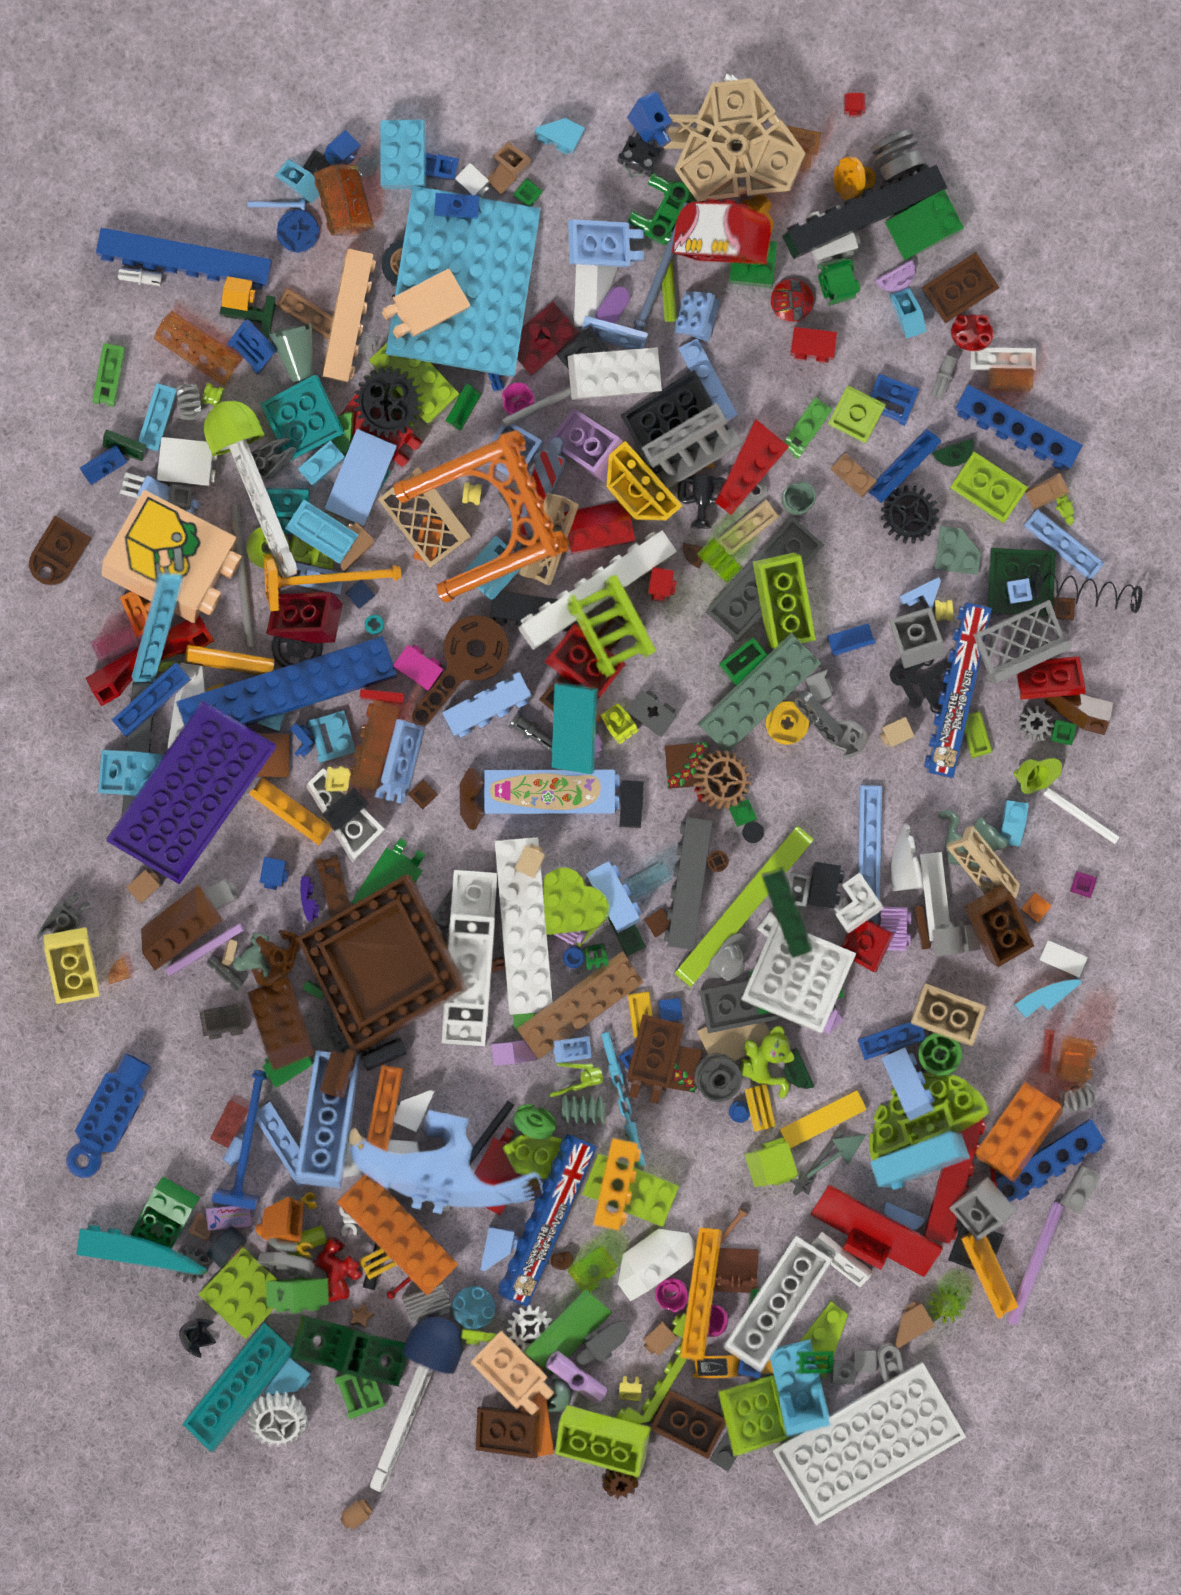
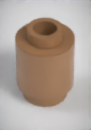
M363 1498L360 1501H355L343 1510L340 1520L347 1529L351 1527L354 1530L370 1518L373 1510Z

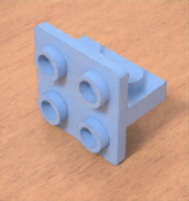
M686 291L682 299L674 332L690 335L709 342L721 300L715 298V294Z

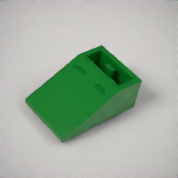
M753 637L721 662L719 667L733 685L736 686L768 655Z
M162 1176L130 1235L148 1239L172 1249L200 1197Z

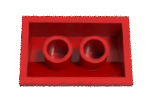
M619 501L577 509L568 535L571 555L635 542L631 516ZM569 511L563 512L564 516H566Z

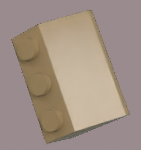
M925 983L918 995L911 1023L973 1046L986 1006Z

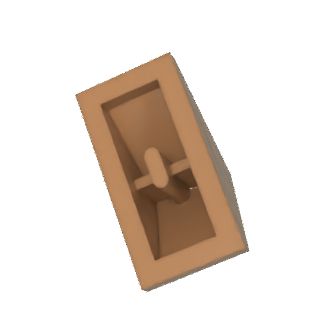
M509 142L493 156L516 180L532 165L531 159Z

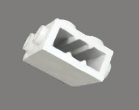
M819 211L808 214L807 218L816 214L818 217H821L825 213L820 214ZM858 232L849 234L812 251L815 263L834 260L833 258L839 256L845 258L854 256V252L858 250V245L861 244Z

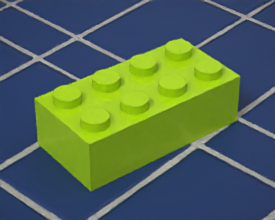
M386 343L369 359V363L377 371L378 368L383 367L386 372L387 367L392 366L393 372L396 368H400L401 375L404 372H408L407 379L415 378L412 384L413 386L420 385L416 391L417 393H423V395L418 400L424 402L423 405L418 406L423 411L422 414L418 415L429 426L458 399L460 394L430 362L386 355ZM397 386L396 391L402 397L403 390L401 387Z
M789 553L754 561L753 567L767 645L775 649L790 633L801 643L815 641L801 556L796 553Z
M601 1153L597 1154L582 1195L598 1201L608 1156ZM616 1161L618 1168L625 1169L628 1167V1164ZM633 1167V1170H636L634 1183H629L628 1191L632 1192L629 1205L625 1204L623 1211L663 1227L679 1185ZM617 1178L612 1181L611 1186L614 1190H621L624 1187V1182ZM610 1200L607 1205L619 1209V1203L616 1200Z
M567 1405L559 1421L555 1454L639 1477L646 1461L650 1427Z

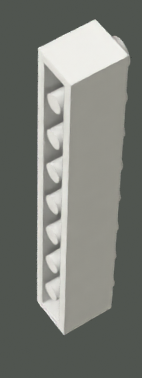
M663 530L659 533L653 531L644 538L646 541L640 546L638 543H635L627 549L628 554L621 557L619 554L609 561L610 566L605 569L601 566L591 573L593 577L586 581L583 578L574 585L575 589L570 593L565 590L556 597L558 601L552 605L550 602H547L539 608L540 613L534 617L530 614L522 619V625L518 629L531 648L534 650L577 621L575 616H572L567 609V599L570 596L575 595L579 601L605 588L604 585L606 584L604 581L614 574H617L625 589L650 572L652 567L656 568L671 558L677 551ZM606 596L582 608L584 614L586 615L611 597Z

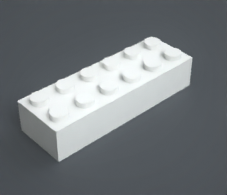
M795 1236L728 1339L724 1349L761 1372L829 1268L832 1259Z

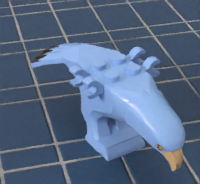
M428 1110L423 1123L426 1135L429 1137H441L446 1144L445 1147L437 1151L415 1152L402 1155L390 1153L366 1142L359 1135L356 1128L350 1131L348 1137L351 1158L358 1169L384 1188L390 1187L405 1196L413 1197L411 1208L420 1209L422 1202L427 1200L435 1204L433 1213L441 1214L443 1207L447 1205L454 1207L501 1206L534 1201L542 1196V1182L535 1172L496 1186L482 1183L474 1175L468 1164L472 1146L466 1137L469 1121L467 1118Z

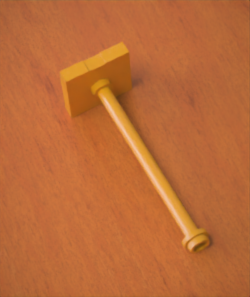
M263 555L265 596L270 611H279L278 589L281 586L392 578L393 581L401 579V568L396 565H392V569L280 577V575H277L273 555Z

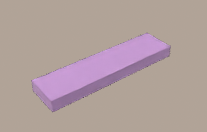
M241 924L235 925L166 967V973L168 976L175 974L245 930Z

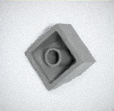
M988 1177L973 1186L949 1207L977 1241L1003 1225L1016 1211Z

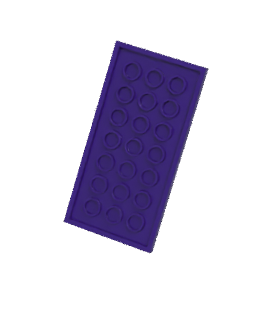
M202 700L111 830L106 841L180 885L274 752L276 745Z

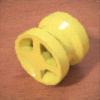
M465 482L462 503L473 502L475 505H480L482 484L471 485L469 482Z
M947 600L946 602L934 601V618L936 622H939L941 619L953 621L952 600Z

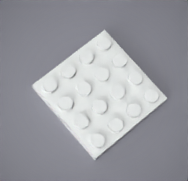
M775 920L742 1000L822 1034L856 953L808 933L813 951L791 958L779 922Z

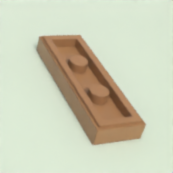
M287 287L275 306L303 324L311 323L312 330L329 339L333 317Z

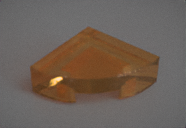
M124 957L117 960L111 967L108 975L109 984L130 978Z

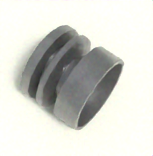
M912 129L892 133L871 147L873 154L880 153L875 157L876 162L887 161L880 168L885 182L897 180L900 177L899 173L904 170L911 174L927 164L921 150H910L918 143L917 139L908 140L914 136Z

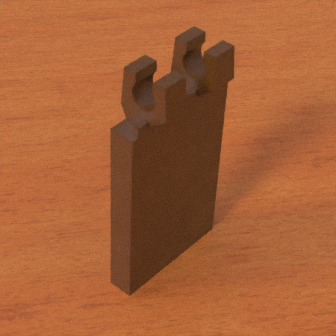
M642 1014L626 1077L629 1082H632L629 1092L630 1097L637 1098L640 1085L653 1088L650 1102L659 1103L661 1091H666V1088L670 1086L685 1025Z

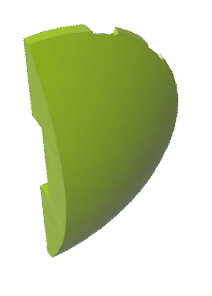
M929 1072L923 1073L922 1075L926 1083L922 1085L925 1091L929 1089L934 1099V1102H931L933 1111L909 1120L895 1088L890 1091L893 1095L887 1106L880 1104L873 1118L876 1123L874 1124L873 1132L869 1134L871 1159L882 1158L948 1132L959 1133L990 1113L989 1108L979 1091L968 1084L966 1080L953 1074L951 1076H937Z

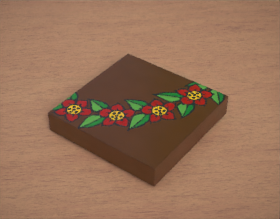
M708 742L665 745L668 789L694 787L693 784L698 782V779L694 778L693 775L700 773L695 768L698 765L703 766L700 762L701 759H707V754H709Z
M679 1046L669 1086L670 1089L695 1093L696 1084L693 1075L695 1067L700 1061L702 1049Z

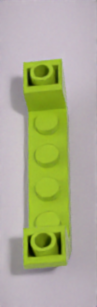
M682 1312L681 1316L677 1314L671 1323V1326L674 1327L672 1332L681 1338L684 1335L685 1312ZM682 1342L679 1343L674 1352L677 1354L674 1362L669 1361L663 1371L666 1373L662 1381L658 1379L652 1391L655 1394L652 1399L647 1398L641 1408L644 1411L643 1414L627 1405L625 1409L621 1408L615 1418L635 1424L648 1422L652 1419L687 1360L680 1357Z

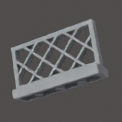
M1046 600L973 634L988 672L986 674L987 680L993 683H998L1071 649L1069 641L1064 639L1050 600ZM1046 607L1048 613L1045 622L1037 619L1039 610ZM1023 617L1031 619L1027 630L1018 627ZM1035 621L1044 625L1040 636L1031 633ZM1005 625L1012 627L1009 639L1000 636L1001 630ZM1048 627L1054 629L1057 636L1056 639L1050 641L1044 638ZM1017 630L1025 633L1022 645L1013 641ZM986 634L994 636L990 648L984 645L981 638ZM1030 636L1039 639L1034 649L1026 647ZM998 638L1007 642L1003 653L994 650ZM1011 644L1020 648L1015 658L1008 656ZM993 653L1002 656L999 665L992 667L990 662Z

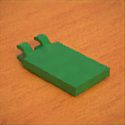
M399 838L393 850L386 847L353 898L352 903L355 904L405 874L412 876L416 883L423 872L418 866L426 854L418 850L411 860L401 853L407 842Z

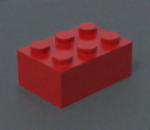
M576 624L569 629L544 661L573 685L598 689L597 700L626 665L624 662L613 666L615 672L609 677H606L605 673L602 674L597 666L598 660L582 629ZM602 647L608 659L615 656L608 649Z

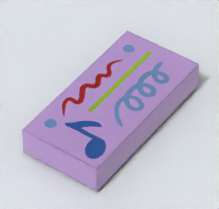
M236 1206L205 1208L208 1231L227 1229L230 1226L235 1228L251 1226L250 1209Z

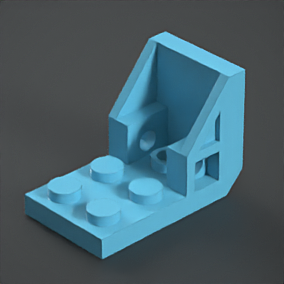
M810 1339L777 1347L770 1357L779 1391L787 1436L830 1426L827 1402L819 1373L796 1374V1369H799V1365H796V1360H799L800 1357L797 1356V1351H813ZM806 1356V1360H816L815 1356ZM817 1364L805 1365V1369L818 1368Z

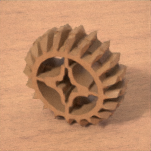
M715 751L714 755L709 753L707 754V759L703 758L700 760L703 766H696L695 769L700 773L693 775L694 778L698 779V782H695L693 785L694 787H700L696 792L697 795L704 794L701 798L702 802L709 799L708 806L711 807L715 804L716 809H721L722 806L728 809L730 804L737 806V800H744V796L741 793H749L745 786L751 785L750 781H746V778L750 777L751 774L744 771L748 768V765L741 766L742 758L736 760L735 753L729 756L728 751H723L722 754L720 751ZM720 762L717 772L709 775L711 767ZM728 765L733 768L737 778L730 774V767ZM722 777L723 779L728 780L730 782L722 783V781H719V779L714 778ZM708 782L714 785L716 795L709 788ZM730 785H736L735 790L732 792V794L724 798L725 792H727L728 787Z

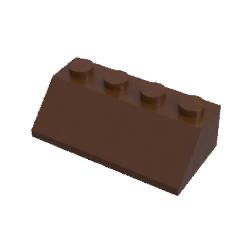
M199 885L195 886L141 928L142 954L154 971L170 962L223 921Z

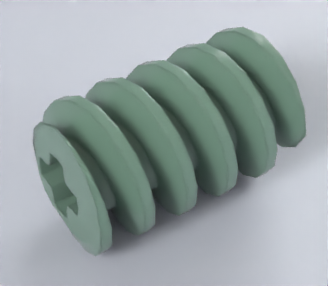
M563 1096L561 1122L563 1117H565L567 1123H570L572 1117H574L575 1122L579 1123L581 1117H583L584 1123L587 1124L591 1117L593 1124L597 1123L598 1118L601 1119L602 1124H605V1103H603L601 1096H598L596 1102H594L592 1096L589 1097L588 1102L585 1101L584 1096L580 1097L579 1102H577L575 1096H572L570 1102H568L567 1096Z

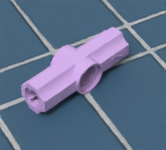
M558 1350L548 1358L546 1367L566 1381L572 1389L578 1390L595 1404L601 1402L605 1397L607 1388L586 1373L580 1365L573 1363ZM575 1375H581L578 1380H572Z

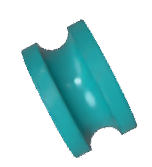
M370 615L365 620V629L370 634H379L384 628V621L378 615ZM374 618L381 624L380 628L377 627L378 630L372 631V627L368 626L369 621L372 622L371 619Z

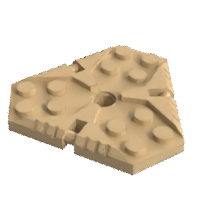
M752 78L712 83L695 121L698 124L695 132L691 130L675 167V171L697 202H705L706 199L739 198L740 195L744 194L754 196L788 192L794 184L806 152L783 120L777 118V112ZM769 120L772 126L766 129L763 124ZM705 128L711 129L708 137L703 136ZM741 140L743 146L740 151L735 152L732 149L734 141ZM746 178V185L740 186L739 179Z

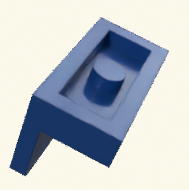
M869 623L827 636L833 657L876 643L875 639H873Z

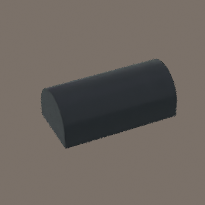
M396 1038L378 1046L377 1049L374 1048L369 1050V1052L363 1053L361 1060L368 1072L406 1055L407 1051L401 1038Z

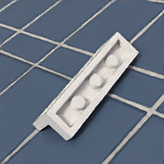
M942 852L920 854L930 941H933L932 930L941 929L940 924L950 923Z

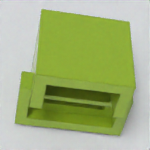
M784 1137L761 1144L762 1149L744 1154L754 1187L769 1186L771 1184H774V1186L789 1182L791 1179H796L798 1175L789 1144L784 1141Z

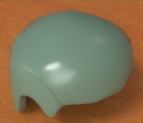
M805 481L796 484L791 483L783 491L781 502L787 512L794 515H802L807 513L815 504L816 492L813 486Z
M553 1379L554 1386L550 1388L554 1393L548 1399V1411H564L571 1402V1388L563 1379Z

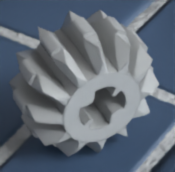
M190 383L179 385L176 392L180 418L182 420L200 418L201 406L198 386Z
M1035 706L1034 713L1030 707L1026 708L1028 715L1023 712L1020 713V716L1025 721H1017L1018 725H1024V728L1019 729L1018 732L1023 733L1027 731L1024 739L1027 740L1032 735L1033 743L1037 741V735L1041 741H1044L1043 733L1048 736L1052 734L1047 727H1054L1053 723L1047 722L1053 716H1044L1048 711L1046 708L1039 713V706ZM1035 718L1039 719L1037 722H1041V726L1037 727L1036 730L1033 729L1034 726L1031 727L1030 722L1034 721Z
M1075 1083L1058 1091L1059 1104L1063 1111L1066 1112L1085 1110L1096 1103L1095 1092L1089 1083Z

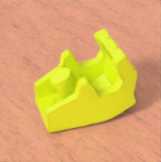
M618 703L600 715L610 734L618 744H622L626 741L625 739H629L632 734L634 735L639 731L629 714Z

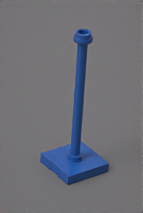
M256 1069L251 1074V1077L254 1078V1084L234 1188L231 1191L217 1188L213 1193L211 1201L255 1210L258 1206L260 1196L244 1194L242 1187L262 1083L268 1077L265 1071Z

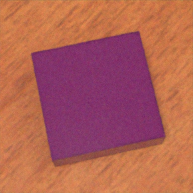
M1076 871L1070 892L1091 898L1097 877Z

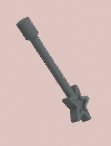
M838 1129L835 1131L831 1141L806 1175L801 1171L798 1179L790 1180L795 1185L794 1195L797 1196L802 1191L807 1195L810 1194L808 1186L814 1180L807 1177V1174L818 1167L835 1145L833 1139L843 1137L844 1134Z

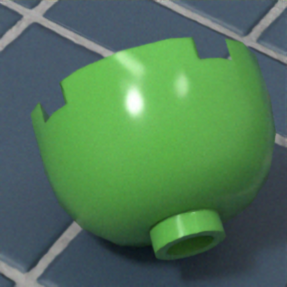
M932 1033L925 1037L918 1051L919 1061L923 1068L937 1076L948 1075L955 1071L962 1059V1049L958 1041L938 1033Z

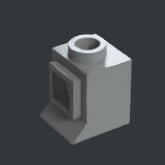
M828 670L804 679L809 693L821 705L832 701L831 693L834 692L829 679H825Z

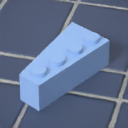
M520 672L512 675L513 678L509 680L506 679L497 683L492 689L484 690L473 696L474 698L467 699L442 712L453 735H459L462 738L472 733L471 728L477 725L479 728H482L491 723L490 718L496 715L498 718H501L511 713L509 711L510 708L517 705L519 709L529 704L528 699L532 696Z

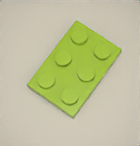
M976 452L972 453L950 486L951 490L1002 524L1005 523L1028 488Z

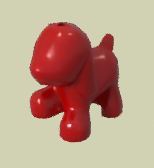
M330 1237L323 1251L318 1254L316 1260L312 1261V1263H315L314 1267H318L327 1273L329 1302L341 1299L347 1300L350 1296V1289L345 1278L348 1276L352 1280H358L363 1275V1272L359 1269L360 1263L355 1261L350 1255L345 1260L335 1256L337 1252L342 1251L345 1247V1244L336 1237Z

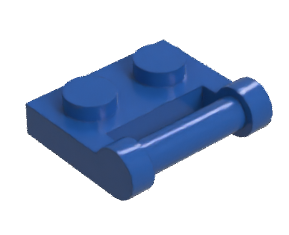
M248 319L241 324L227 343L231 349L234 348L253 367V371L257 375L265 369L268 362L278 351Z
M878 374L870 396L874 399L880 398L905 408L902 414L885 407L881 414L899 421L900 425L905 426L919 389Z

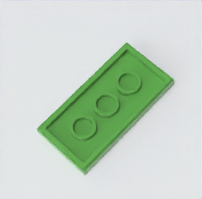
M586 1289L525 1352L552 1375L554 1372L546 1367L551 1354L558 1350L565 1357L569 1358L586 1340L584 1337L593 1330H596L612 1312Z

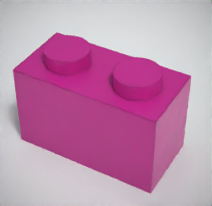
M415 644L412 647L407 645L393 667L427 691H430L444 671L441 668L442 663L434 657H431L429 660L423 656L425 651Z

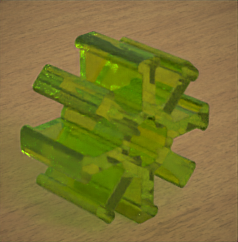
M713 538L697 553L698 557L726 584L742 569V566L736 562V559L728 554L725 548Z

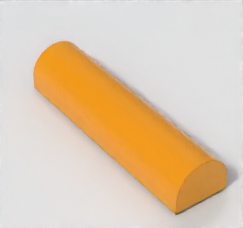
M187 645L184 662L187 664L254 675L271 672L274 668V659L192 645Z

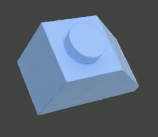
M489 1226L481 1270H487L511 1253V1248L516 1249L518 1236H514V1230Z

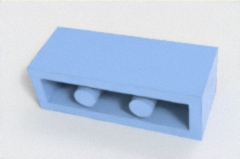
M608 861L586 873L592 886L602 891L607 897L610 905L609 917L618 933L641 921L638 915L642 914L636 902L631 903L628 896L632 894L626 883L621 885L618 879L621 874L616 865L611 866Z
M902 1048L882 1057V1061L908 1119L913 1120L933 1111L931 1102H934V1099L929 1089L924 1090L922 1084H925L926 1081L921 1071L916 1072L914 1066L918 1065L913 1053L908 1054L906 1048Z

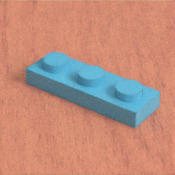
M156 383L138 442L146 444L147 449L159 452L161 437H164L177 395L175 388Z

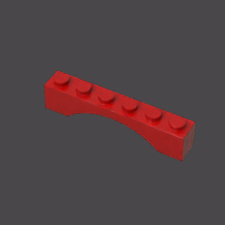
M200 615L195 623L185 620L168 630L161 660L185 653L187 645L206 647L215 642ZM139 647L86 677L93 695L101 706L121 696L125 688L133 681L132 673Z

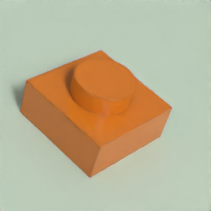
M1034 892L1021 910L1038 923L1052 906Z

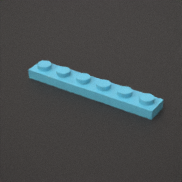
M159 574L132 673L134 682H155L182 582L180 574Z

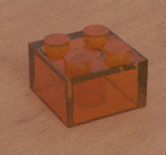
M1063 1035L1056 1078L1086 1084L1087 1079L1090 1080L1093 1067H1090L1091 1058H1095L1097 1047L1093 1045L1094 1041Z

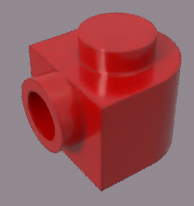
M844 94V114H849V117L853 118L861 117L862 114H865L866 94Z

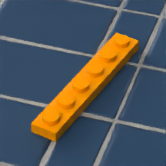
M699 1228L680 1356L684 1359L704 1360L722 1231L719 1229Z

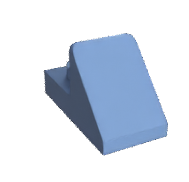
M938 577L900 596L901 604L907 603L910 607L920 602L919 597L922 596L927 608L931 607L932 609L941 582L940 578Z

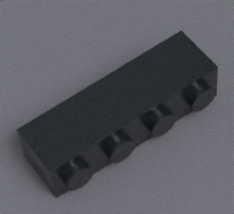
M500 592L492 599L490 618H494L495 622L507 624V620L516 621V625L521 626V620L526 616L532 614L534 617L540 613L539 608L547 602H550L552 605L558 599ZM577 621L574 622L573 624H571L570 626H568L567 628H565V629L562 630V631H563V632H568L569 629H570L574 624L577 625Z

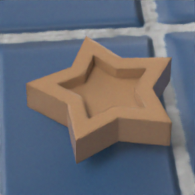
M364 1303L359 1309H351L353 1318L350 1324H361L366 1328L368 1320L375 1315L367 1310Z

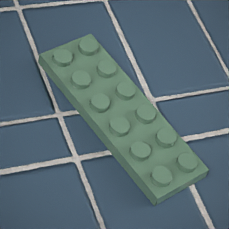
M790 633L697 724L724 751L730 752L808 677L821 662Z

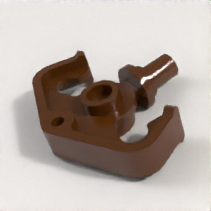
M279 930L278 933H280L281 938L289 940V946L284 950L275 946L273 942L266 941L262 936L256 938L255 942L260 947V953L266 956V962L270 966V971L266 978L263 976L264 971L261 968L251 970L257 984L270 986L291 972L299 946L298 935L286 930Z

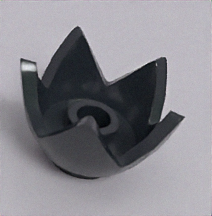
M198 1318L185 1323L179 1331L180 1341L185 1350L201 1358L200 1347L216 1344V1340L206 1329L214 1321Z

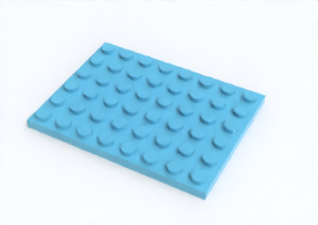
M413 186L395 296L449 268L471 306L467 310L415 337L409 332L396 339L392 331L396 326L403 323L398 314L391 317L385 354L514 377L540 208L479 198L478 219L434 216L435 194L457 193Z

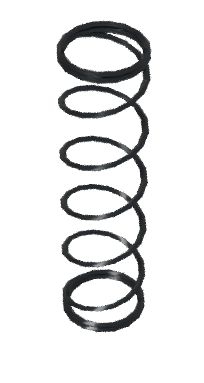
M1038 570L1034 572L1030 587L1032 598H1039L1044 580L1048 575H1053L1057 587L1056 601L1059 599L1060 591L1068 578H1073L1076 585V605L1087 581H1092L1095 586V607L1098 606L1101 592L1109 583L1113 585L1115 590V610H1117L1122 592L1128 586L1133 589L1131 597H1135V608L1134 603L1132 604V598L1130 603L1132 613H1137L1142 603V588L1138 585L1135 587L1131 584L1126 585L1121 590L1119 596H1117L1116 587L1111 581L1105 583L1098 594L1095 581L1089 578L1082 584L1078 593V585L1072 575L1064 579L1060 588L1058 587L1057 578L1052 572L1048 573L1043 580L1042 573ZM1038 575V584L1035 592V582Z

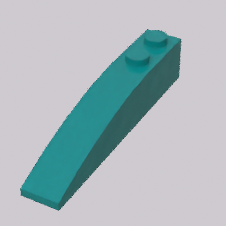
M88 1225L87 1228L79 1230L76 1255L199 1275L207 1273L205 1267L187 1256L148 1239L123 1234L121 1229L108 1228V1231L100 1230L101 1226Z

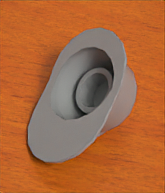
M740 933L734 934L724 942L709 963L708 972L712 977L724 978L726 981L737 978L743 972L745 967L744 954L748 949V939L745 935Z

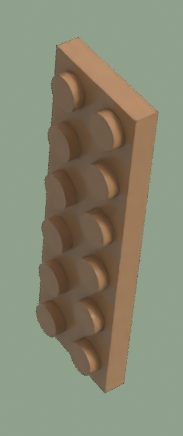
M623 952L608 961L609 966L603 965L517 1028L538 1059L554 1049V1041L568 1039L644 983Z

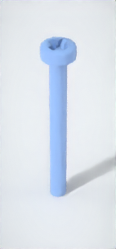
M301 199V202H248V207H301V210H305L306 201Z

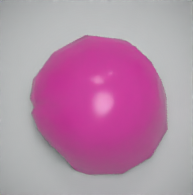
M515 382L510 384L502 392V406L509 416L535 403L532 391L524 383ZM518 396L519 399L513 402V398Z
M666 1278L657 1285L655 1299L662 1309L677 1312L685 1307L688 1301V1290L681 1280ZM672 1292H676V1294L672 1297H668L665 1295Z
M718 1305L711 1306L707 1337L722 1335L728 1326V1314Z

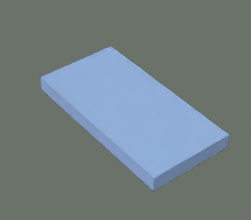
M357 429L324 509L365 526L397 445Z

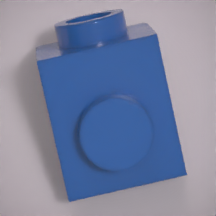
M295 723L290 727V730L302 742L303 746L294 754L296 757L300 755L305 757L313 750L311 746L314 742L309 738L311 732L304 724L299 726Z

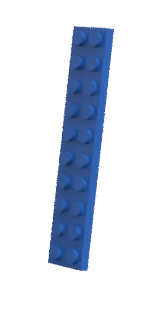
M382 636L176 701L184 726L202 700L245 726L397 678V673Z

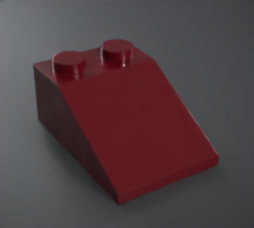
M332 592L278 594L279 611L270 612L266 631L268 635L311 643H335L343 603Z

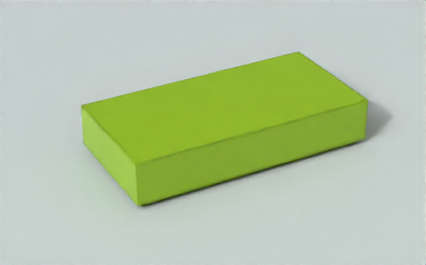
M981 711L968 714L964 735L971 759L992 753Z

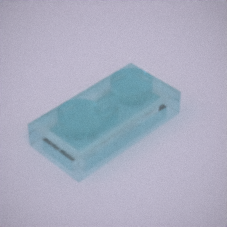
M661 859L624 879L633 898L637 899L673 878Z

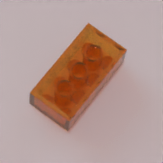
M374 700L373 704L369 703L366 712L369 720L367 725L363 724L360 737L363 738L361 746L357 745L354 753V758L357 761L355 767L351 766L349 770L350 784L377 791L385 767L396 719H399L400 707Z

